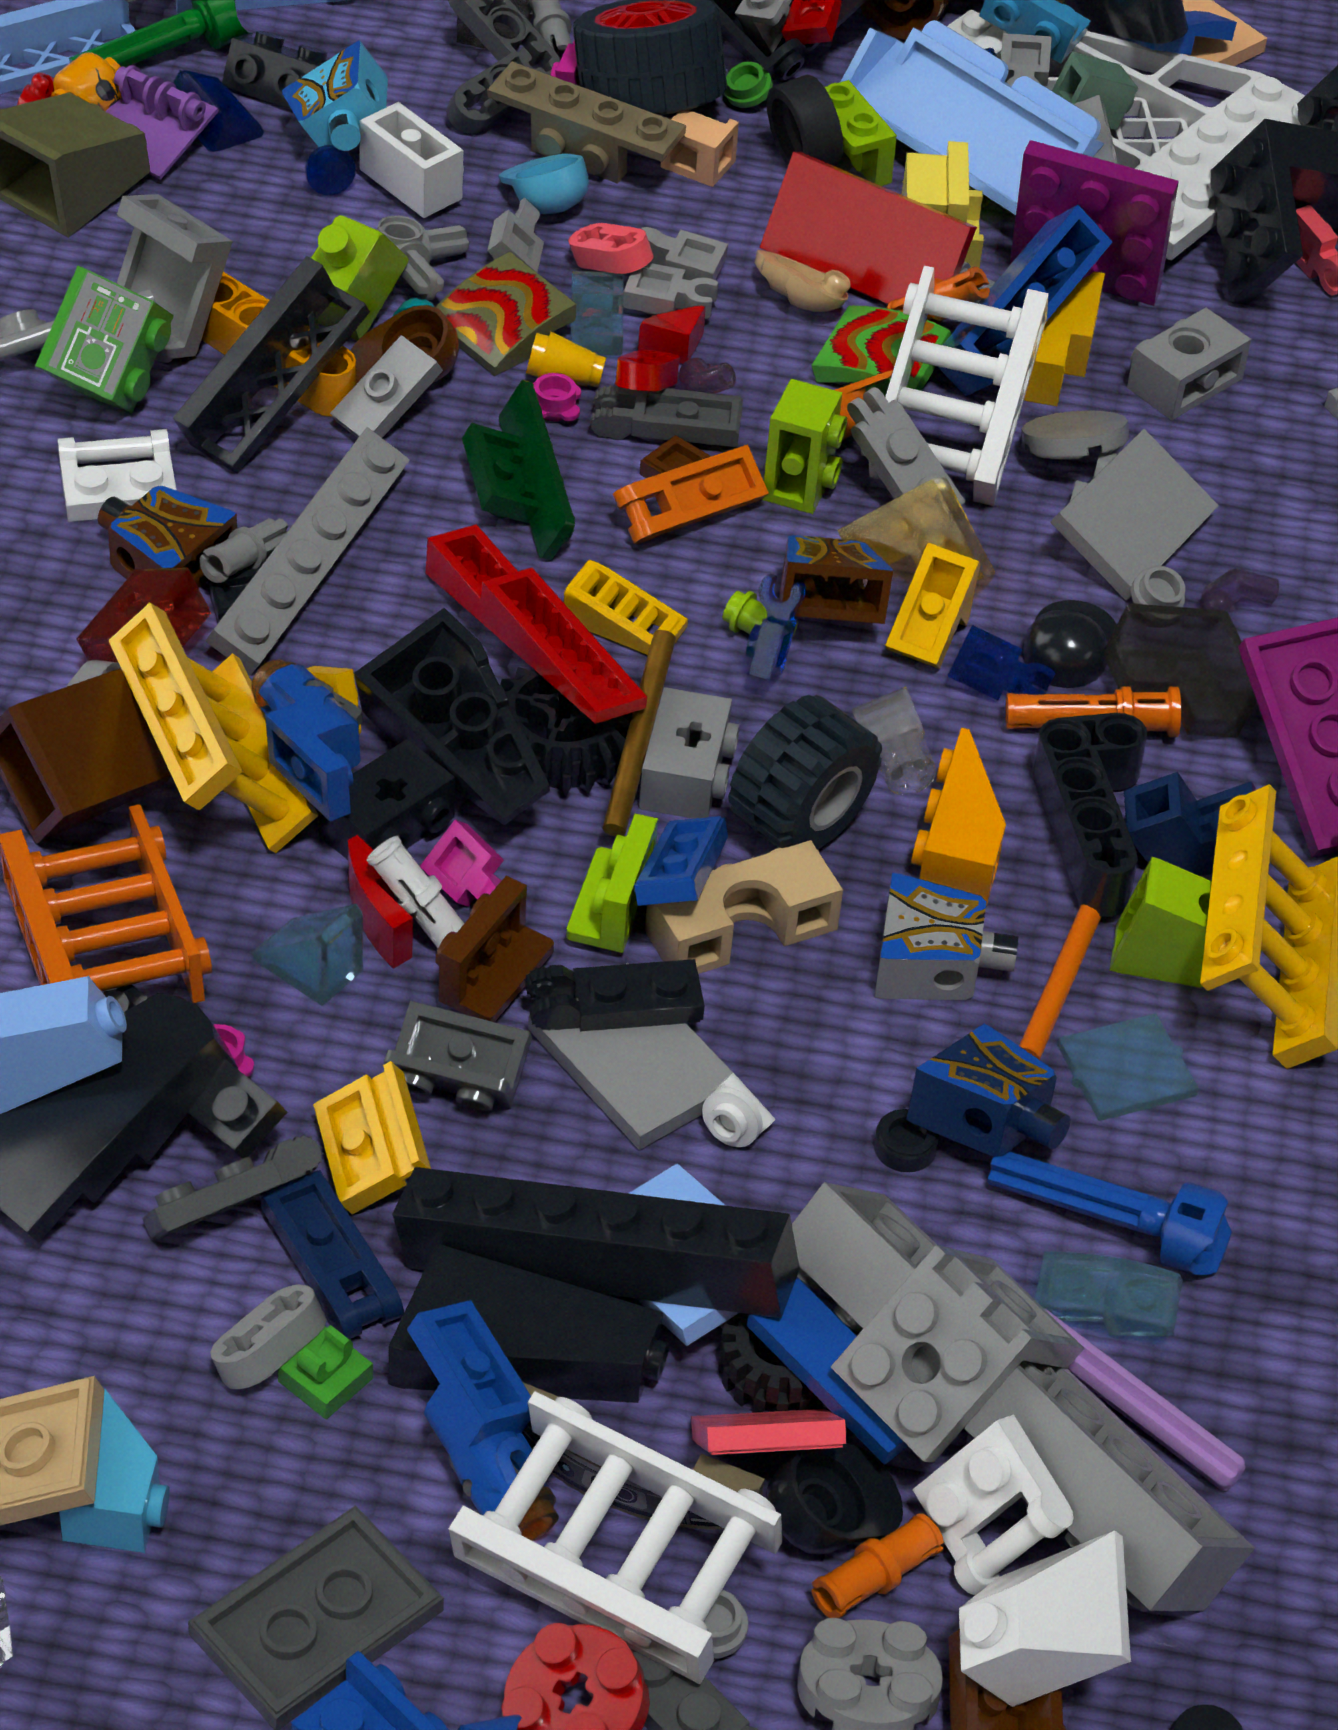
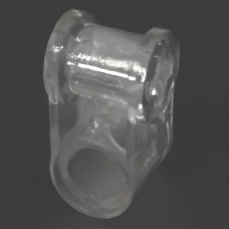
M906 686L852 708L856 721L875 734L882 745L880 771L887 787L892 793L897 795L918 793L934 781L937 774L936 766L923 737L926 734Z

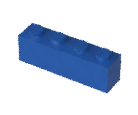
M1076 205L1044 224L990 288L989 296L986 299L980 300L978 304L1012 311L1013 306L1023 308L1028 289L1049 293L1048 320L1112 244V240L1079 205ZM961 322L944 342L943 346L998 358L1000 353L1009 355L1013 339L1006 338L1007 332ZM938 367L965 396L993 384V379Z

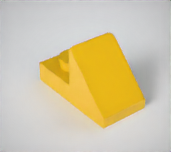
M927 542L885 644L886 648L892 652L940 669L958 624L967 626L981 563L975 559Z

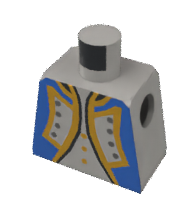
M892 873L874 998L968 1000L974 995L978 967L1014 972L1019 936L983 931L986 901L980 895L911 876Z

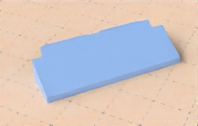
M935 20L928 22L922 31L912 28L905 43L878 30L869 28L841 82L849 80L897 135L896 139L918 153L946 155L948 141L968 142L969 186L983 191V195L1016 215L1023 153L1030 140L1091 157L1104 145L1103 142L1097 139L1101 130L1098 119L1027 76H1021L1014 81L1012 86L1005 82L1008 76V66L1003 60Z

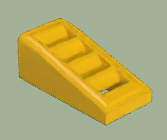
M590 559L568 584L564 592V604L589 632L646 655L649 653L653 637L647 631L651 624L659 626L658 630H666L673 633L676 641L688 627V619L616 572ZM631 615L637 617L634 622L629 620Z

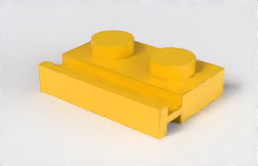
M392 1061L383 1065L384 1072L373 1078L366 1074L313 1104L337 1197L344 1208L352 1215L406 1186V1178L411 1176L415 1167L431 1169L404 1072Z

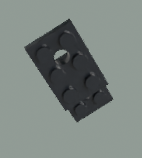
M1338 65L1297 103L1298 121L1301 125L1264 119L1211 169L1210 185L1215 197L1218 217L1217 231L1221 237L1224 256V276L1228 283L1230 302L1248 305L1303 256L1296 209L1311 205L1322 219L1331 226L1334 233L1338 231Z

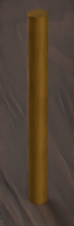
M657 630L652 637L639 687L647 695V707L632 713L602 827L603 831L611 836H624L627 830L676 641L675 635L666 630Z

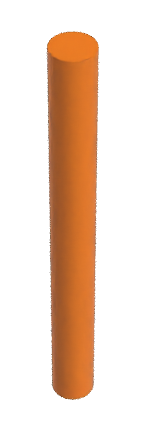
M1080 905L1019 1045L1039 1060L1102 917L1095 909L1088 905Z

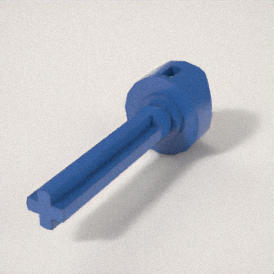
M1010 1151L1003 1156H993L990 1164L991 1171L987 1179L989 1185L1153 1237H1160V1261L1164 1266L1193 1275H1210L1218 1271L1225 1256L1232 1234L1224 1214L1229 1202L1218 1190L1188 1181L1183 1184L1177 1196L1169 1203L1162 1198Z

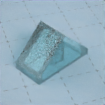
M351 904L292 918L251 952L258 964L323 1006L363 971V913L357 904Z

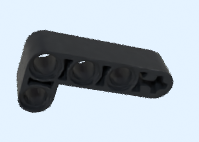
M1056 0L1061 4L1070 6L1075 12L1091 20L1087 29L1152 44H1163L1183 37L1189 29L1182 0Z
M1125 713L1063 717L1047 721L1039 730L1033 770V780L1076 898L1080 905H1088L1095 909L1100 916L1106 917L1119 915L1124 911L1132 894L1138 861L1135 846L1113 791L1131 788L1139 780L1147 739V728L1141 720Z

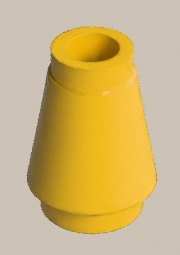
M550 331L549 336L536 333L526 374L539 378L548 373H560L572 378L578 386L589 385L598 388L606 357L596 355L595 352Z

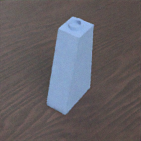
M89 976L0 993V1114L122 1062V1033L127 1029L124 1012L118 1001L112 996L106 997Z

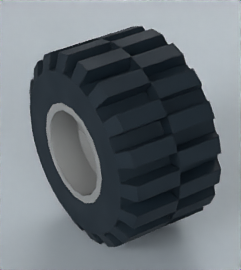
M811 695L802 696L796 702L792 701L785 705L777 714L775 713L747 746L730 783V786H732L728 794L729 803L732 805L730 810L736 817L777 848L790 847L811 840L816 849L819 850L847 827L865 803L881 766L882 758L880 755L882 745L875 734L820 695L813 697Z

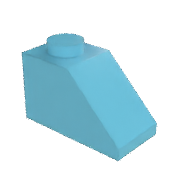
M104 1389L95 1503L59 1511L62 1540L145 1553L152 1526L162 1528L164 1525L170 1490L169 1486L159 1483L157 1455L107 1390Z

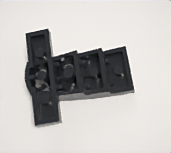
M133 985L105 990L103 994L106 997L112 996L118 1001L127 1022V1029L122 1033V1062L0 1114V1209L38 1243L82 1193L95 1203L135 1154L149 1163L186 1114L190 1115L244 1159L250 1156L288 1113L277 1100L238 1070L230 1050L199 1006L179 996L157 993L148 998Z

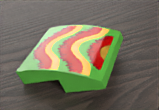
M849 305L811 365L816 382H858L893 370L909 315L892 309ZM926 319L920 340L943 345L951 335L949 329ZM914 361L907 388L922 391L936 366ZM891 378L868 387L867 391L876 387L886 397Z

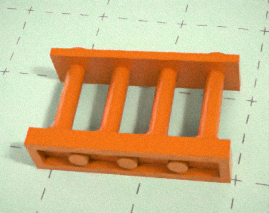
M141 804L129 806L132 837L42 856L40 851H29L22 829L0 834V856L4 883L40 985L89 976L101 991L181 974L192 1003L205 1001L203 975L212 973L209 949L204 937L194 938L164 864V861H166V848L161 829L158 825L149 827ZM133 861H137L142 875L55 893L54 888H42L48 885L47 880ZM146 898L152 899L157 911L69 931L67 925L56 926V924H61V917ZM164 935H166L172 949L84 970L81 964L70 965L71 962H75V955Z

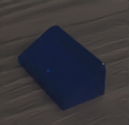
M179 70L173 82L176 88L185 93L194 92L198 94L201 101L213 105L219 110L197 136L208 151L217 152L262 137L264 133L263 127L218 77L188 70Z

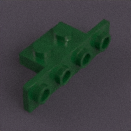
M521 380L499 414L502 431L471 423L463 435L462 441L482 511L489 512L499 518L508 517L529 523L539 558L551 561L562 544L570 540L575 528V516L569 503L564 480L558 467L553 444L546 428L542 408L539 405L534 385L531 382Z

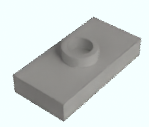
M401 335L330 414L338 424L357 438L366 427L382 438L441 374L443 369L436 360Z

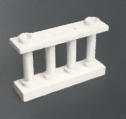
M924 265L919 284L910 283L907 289L903 314L909 315L885 398L888 402L898 401L906 410L980 426L979 432L986 433L982 450L973 448L972 452L968 453L930 443L927 444L944 469L966 474V480L974 482V502L994 506L1047 320L1049 293L1028 289L1023 308L1013 306L1012 311L934 294V267ZM927 315L1007 332L1006 338L1013 339L1009 355L1000 353L999 357L995 358L921 341ZM917 361L993 379V385L1000 386L996 402L986 401L985 405L907 388L913 363ZM869 462V477L880 479Z
M534 1391L528 1401L532 1432L541 1437L494 1512L486 1511L484 1515H481L462 1506L448 1528L454 1557L583 1624L598 1626L613 1632L623 1639L629 1648L701 1684L714 1662L712 1633L707 1631L704 1620L750 1542L776 1554L782 1544L781 1514L776 1512L775 1507L769 1500L752 1490L740 1489L736 1492L592 1420L591 1415L585 1408L568 1398L558 1397L554 1401ZM568 1449L601 1466V1469L555 1543L548 1542L543 1547L522 1536L518 1526L561 1456ZM626 1480H629L663 1498L617 1575L609 1574L605 1579L584 1568L579 1558ZM689 1510L724 1528V1531L680 1606H672L667 1611L644 1599L645 1595L641 1589Z

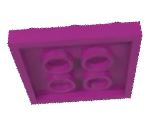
M1030 140L1023 153L1010 264L1047 221L1079 205L1112 240V244L1082 279L1093 272L1105 273L1102 287L1103 292L1154 306L1161 289L1179 181Z

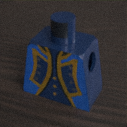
M982 1024L916 1068L906 1119L917 1126L990 1156H1003L1028 1137L1053 1150L1064 1140L1071 1122L1069 1115L1051 1106L1057 1080L1054 1069L986 1024Z

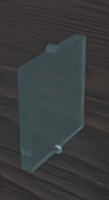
M1156 1013L1058 1038L1057 1047L1073 1074L1072 1085L1075 1088H1081L1098 1121L1195 1097L1198 1094L1199 1087L1182 1060L1183 1049L1180 1046H1174Z

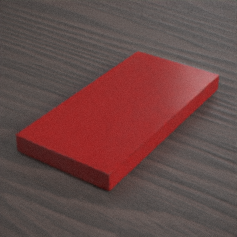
M793 152L759 248L783 255L824 273L830 270L840 271L849 278L850 288L888 304L894 299L905 297L910 283L919 284L924 265L934 267V279L938 278L943 281L960 274L977 227L805 153ZM935 319L929 320L937 324L942 323V321H936Z

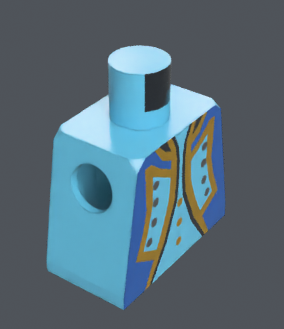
M358 40L284 88L282 94L301 126L326 156H333L341 150H352L359 144L361 140L359 120L386 108L388 77L361 41Z

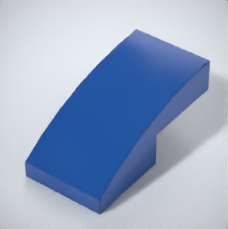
M1185 11L1189 29L1183 37L1175 41L1152 44L1129 38L1125 40L1156 51L1191 55L1195 36L1232 41L1237 22L1210 12Z

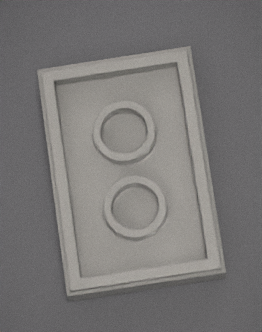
M1143 429L1050 523L1125 600H1128L1131 597V585L1137 575L1151 567L1162 566L1219 505Z
M529 1015L528 1030L639 1150L701 1116L703 1104L707 1097L732 1073L728 1066L686 1023L580 1032V1028L541 1030L539 1027L536 1028L535 1024L532 1025Z

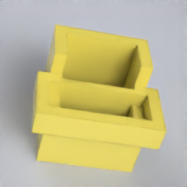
M948 141L946 155L907 152L901 195L976 226L977 228L965 262L969 263L971 267L980 268L984 235L979 234L983 191L969 190L968 142Z

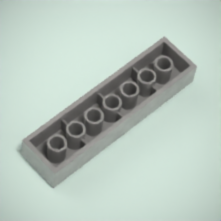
M827 1182L822 1184L792 1223L800 1266L797 1277L808 1286L819 1291L824 1290L838 1303L834 1308L836 1315L846 1325L859 1333L934 1246L937 1245L885 1194ZM926 1344L915 1352L912 1358V1371L916 1379L921 1383L930 1382L939 1372L940 1356L932 1345ZM1023 1360L964 1427L975 1439L995 1421L1014 1414L1072 1509L1074 1519L1072 1525L1067 1528L1068 1533L1065 1535L1067 1543L1071 1547H1075L1114 1530L1123 1536L1127 1602L1140 1611H1204L1255 1549L1252 1544L1067 1368ZM1024 1496L1021 1497L1029 1505L1026 1498Z

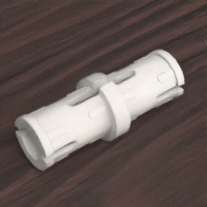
M398 836L391 837L371 852L367 862L375 868L398 897L397 903L413 916L438 950L444 937L452 931L457 933L465 923L440 893L442 884L436 876H427L403 846L401 839Z

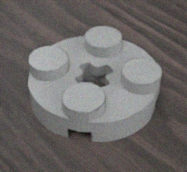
M827 1618L815 1626L814 1636L802 1652L797 1689L801 1703L813 1718L815 1709H817L823 1716L833 1720L832 1730H914L915 1724L925 1720L926 1717L929 1723L936 1714L943 1681L942 1670L937 1657L926 1646L927 1636L925 1632L916 1624L907 1621H897L889 1624L876 1620L845 1621L840 1618ZM863 1676H873L880 1679L879 1685H866Z

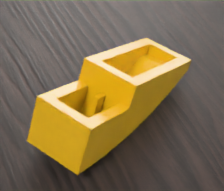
M1093 272L1082 279L1046 321L1024 401L1058 406L1064 374L1085 377L1105 273Z

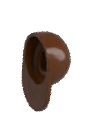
M429 305L413 306L399 312L364 334L352 347L351 352L356 359V384L401 335L438 362L443 371L433 382L442 379L451 371L458 358L459 341L456 329L440 309Z

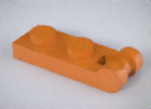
M747 444L631 483L615 491L613 496L620 510L625 509L632 525L628 528L633 543L636 545L649 541L661 534L760 501L769 492ZM653 497L656 498L662 512L655 516H651L645 500Z

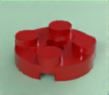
M553 1623L538 1632L534 1642L522 1651L513 1664L505 1684L502 1715L519 1714L522 1719L518 1723L517 1730H642L649 1712V1690L644 1680V1672L627 1643L619 1636L607 1629L594 1625L577 1624L568 1626L563 1623ZM585 1682V1689L593 1697L588 1706L576 1704L571 1713L563 1712L565 1702L561 1697L568 1687H573L576 1683Z

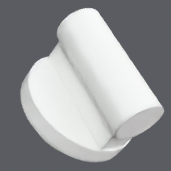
M733 1072L707 1097L702 1108L703 1119L708 1130L719 1141L732 1147L750 1145L759 1134L775 1121L772 1114Z

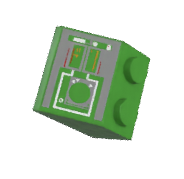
M77 266L35 366L81 394L133 413L137 402L142 400L148 391L150 371L158 352H161L166 347L170 339V323L174 315L154 301L88 269Z

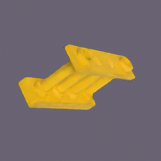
M150 602L108 640L185 803L200 811L221 791L229 794L248 806L268 849L274 853L282 849L318 817L314 806L269 762L265 714L260 709L264 705L238 656L232 653L213 671L198 664L186 656L166 612Z
M1268 784L1246 795L1236 796L1228 803L1220 806L1200 984L1209 991L1239 978L1276 1015L1273 1056L1286 1069L1338 1050V856L1314 867H1308L1273 831L1276 790ZM1269 863L1289 881L1288 893L1268 874ZM1265 906L1285 925L1284 937L1264 919ZM1261 951L1280 969L1279 983L1260 965Z

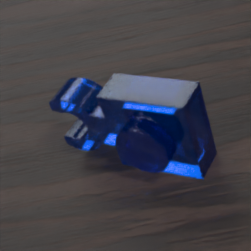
M972 625L947 676L991 698L999 700L1003 690L1013 694L1044 695L1046 692L1042 690H1048L1056 673L1048 666L1040 663L1025 664L1018 659L1023 651L1022 648Z

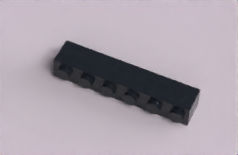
M420 1167L414 1168L392 1213L407 1268L425 1270L436 1244H441L604 1295L782 1318L800 1270L789 1213Z

